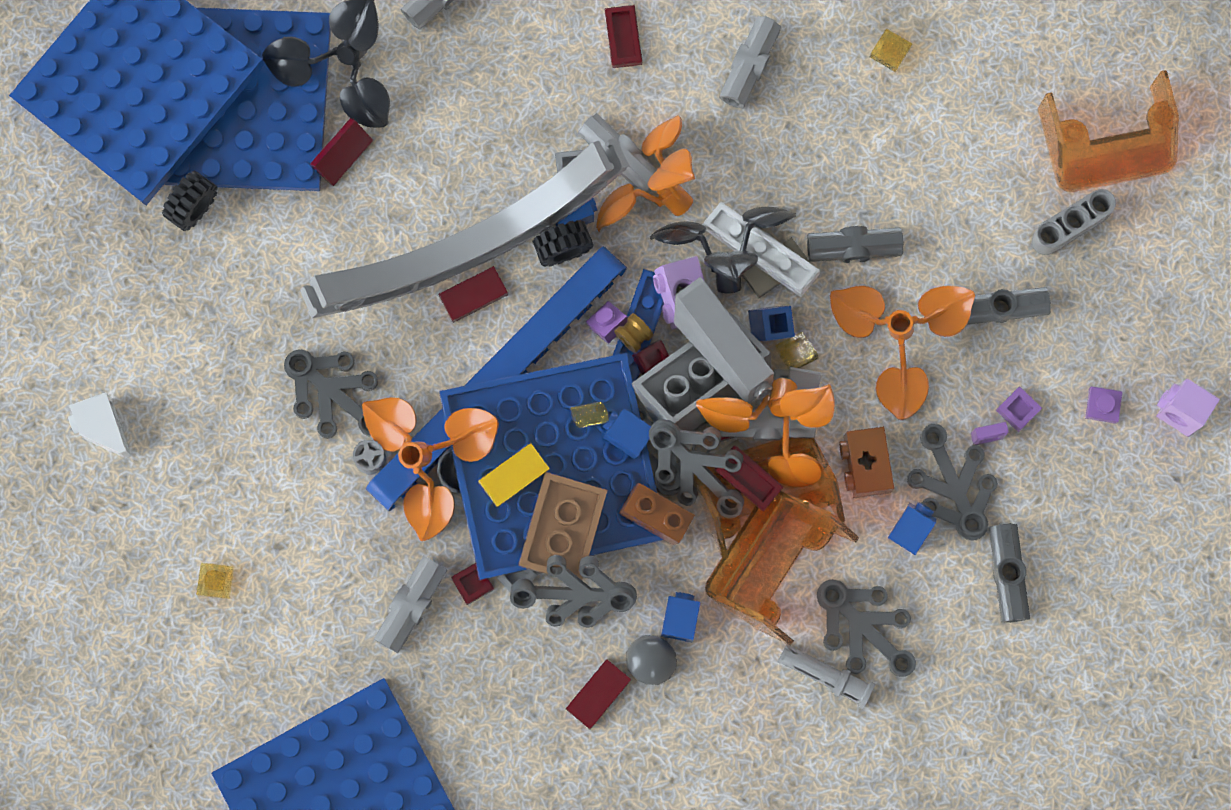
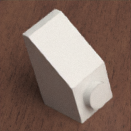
M106 392L70 405L73 415L68 416L74 434L79 433L85 440L124 458L131 456L113 400Z

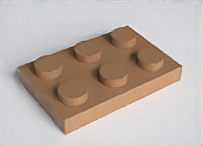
M545 472L518 566L549 575L546 570L548 558L553 555H560L566 559V568L582 580L583 577L579 573L580 560L590 554L608 490Z

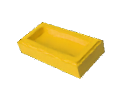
M530 443L478 482L496 507H498L550 468Z

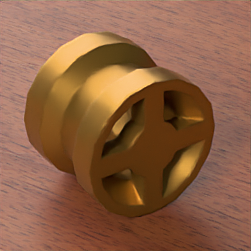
M633 313L627 318V323L624 326H618L614 330L620 341L633 353L640 350L641 343L644 340L649 341L654 336L645 322Z

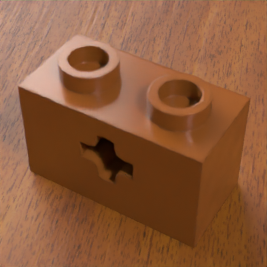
M884 426L846 431L843 437L844 441H839L841 459H847L849 472H844L846 490H852L853 498L891 493L894 490V483ZM863 456H866L867 461L873 462L868 470L865 469L864 465L858 464Z
M641 483L633 487L619 512L620 515L672 545L680 543L695 516Z

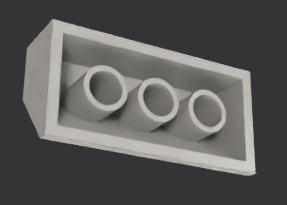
M730 312L731 317L771 368V353ZM690 341L632 383L633 389L653 422L661 419L670 420L677 424L680 430L687 431L694 430L706 421L696 406L697 400L739 397L737 392ZM662 431L666 436H670L667 432Z

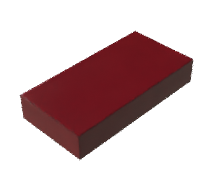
M635 5L605 8L612 68L642 65Z
M350 118L310 165L329 184L334 186L373 142V139L355 120Z
M492 266L438 295L454 323L508 296V292L495 267Z
M734 445L730 450H737L743 455L741 468L737 472H729L725 468L715 467L714 471L761 511H765L784 486ZM733 458L728 459V461L732 464L738 463Z
M606 659L565 709L591 730L629 684L631 679Z

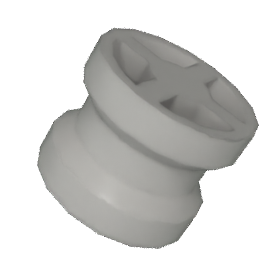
M364 440L359 442L354 448L353 461L362 473L368 475L376 474L384 468L386 454L378 442Z

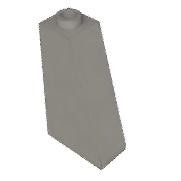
M699 277L675 295L674 324L744 401L750 403L756 398L761 400L767 396L772 390L774 372L706 282Z

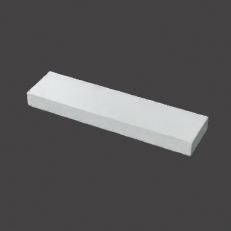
M720 202L702 225L706 227L707 232L732 250L739 251L748 222L743 221L740 214ZM757 226L750 231L746 251L755 253L758 256L756 266L802 297L819 276L820 270Z

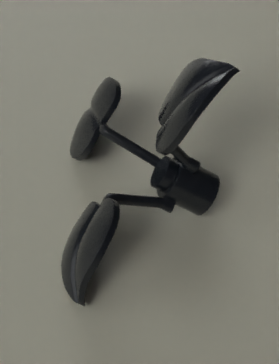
M346 0L332 9L329 16L331 31L334 36L343 41L338 47H334L315 58H309V45L296 37H283L275 40L264 50L262 54L263 61L271 73L283 84L293 87L301 86L311 78L312 68L310 64H316L333 55H337L341 63L353 66L350 77L352 86L345 87L340 92V103L347 116L366 127L382 128L389 124L390 98L384 85L369 77L362 78L358 82L356 80L358 69L361 66L360 59L375 44L378 37L379 23L374 0Z
M757 207L748 210L742 215L743 221L748 223L745 227L739 251L712 253L706 237L703 235L706 232V227L702 224L688 221L668 224L655 231L650 236V240L655 239L672 245L687 244L695 240L700 241L707 255L704 258V264L711 268V272L716 273L717 291L724 294L736 293L742 289L741 276L758 262V256L755 253L746 251L752 228L756 226L760 228L778 226L795 218L796 213L777 207Z

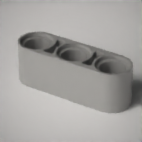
M1106 189L1095 190L1044 221L1032 236L1033 249L1042 255L1052 254L1103 223L1116 207L1114 195ZM1092 202L1102 203L1105 207V212L1096 211ZM1067 218H1076L1079 221L1080 227H1071L1067 222ZM1041 233L1052 235L1054 243H1045L1041 238Z

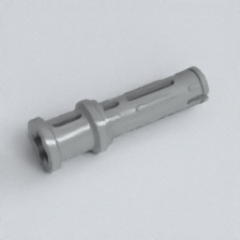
M786 644L778 660V663L790 667L832 689L834 696L839 697L842 695L858 703V708L862 710L875 687V683L870 682L868 684L852 676L851 671L843 669L841 672L789 644Z

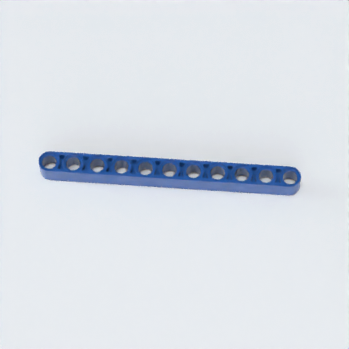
M601 247L464 386L527 373L526 369L532 363L536 364L550 350L547 347L553 341L557 343L571 328L569 325L575 319L579 320L593 306L591 302L596 297L600 299L614 284L612 281L618 275L622 276L627 267L606 247ZM443 409L412 438V442H424L428 445H434L449 440L444 429L445 418ZM451 446L433 451L430 463L422 467V470L428 474L438 464V458ZM397 453L369 482L366 490L388 511H391L396 507L394 503L400 497L404 499L409 489L418 484L416 481L420 476L414 474L413 468L404 467L400 463Z

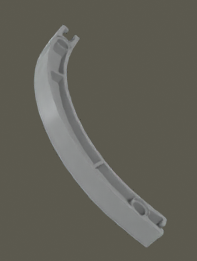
M616 138L609 139L603 147L600 141L592 142L567 166L543 185L489 218L445 239L403 255L365 266L315 275L310 279L311 286H303L300 292L311 317L317 318L371 306L427 288L490 261L552 227L596 196L625 171L629 164Z

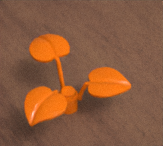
M679 115L654 128L642 144L643 154L651 156L655 153L661 165L648 181V187L652 191H657L659 197H655L640 189L634 190V186L630 183L617 188L606 198L600 208L596 228L599 232L603 227L614 224L625 217L634 207L636 197L638 196L654 202L658 207L665 205L675 216L684 214L692 206L693 198L679 185L695 180L691 153L687 149H680L669 155L665 160L662 156L663 150L671 147L680 135L682 119Z
M854 286L831 291L830 303L833 315L839 326L847 334L857 338H865L871 335L875 324L879 326L888 324L890 335L898 340L901 369L891 367L884 370L877 379L876 393L882 405L898 420H905L913 416L922 407L927 398L929 382L921 368L912 367L907 369L905 340L913 335L914 324H925L927 322L930 330L938 336L950 337L960 333L969 321L975 299L974 291L959 286L936 287L925 292L918 301L919 312L924 318L912 317L904 310H897L889 317L886 316L881 320L879 318L884 314L885 303L882 295L874 288Z
M778 378L772 383L770 395L763 398L754 412H752V405L741 399L707 398L697 400L696 406L705 420L714 428L728 433L747 430L750 426V420H756L768 405L773 415L783 417V456H774L769 459L768 471L770 475L778 482L792 487L813 485L820 479L822 468L815 458L800 453L789 454V418L791 420L797 419L800 424L810 428L827 425L832 420L835 409L834 394L830 384L815 389L797 390V385L794 381L787 378Z
M389 397L363 402L364 420L373 440L378 442L384 450L393 452L399 450L398 457L400 463L406 468H413L414 474H418L427 482L428 486L417 484L409 489L404 497L403 508L408 522L416 531L420 541H426L435 537L451 521L455 510V500L452 492L445 486L434 487V481L422 470V467L430 463L433 451L453 445L456 456L464 461L473 462L483 459L493 448L499 426L498 419L482 409L466 408L458 410L449 416L444 425L445 432L450 440L428 445L424 442H412V436L409 433L415 429L417 417L411 404L404 399Z

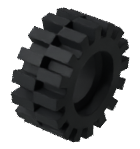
M196 171L188 173L186 178L183 177L180 180V184L173 188L174 192L167 197L169 200L164 203L163 217L183 231L190 230L191 227L197 225V221L201 220L203 214L210 209L208 207L213 204L215 200L213 198L217 196L218 187Z
M576 220L575 222L568 221L567 224H558V227H551L548 229L549 231L541 232L532 241L539 261L544 267L548 265L551 267L557 263L559 265L575 257H581L582 254L589 252L594 245L585 221Z

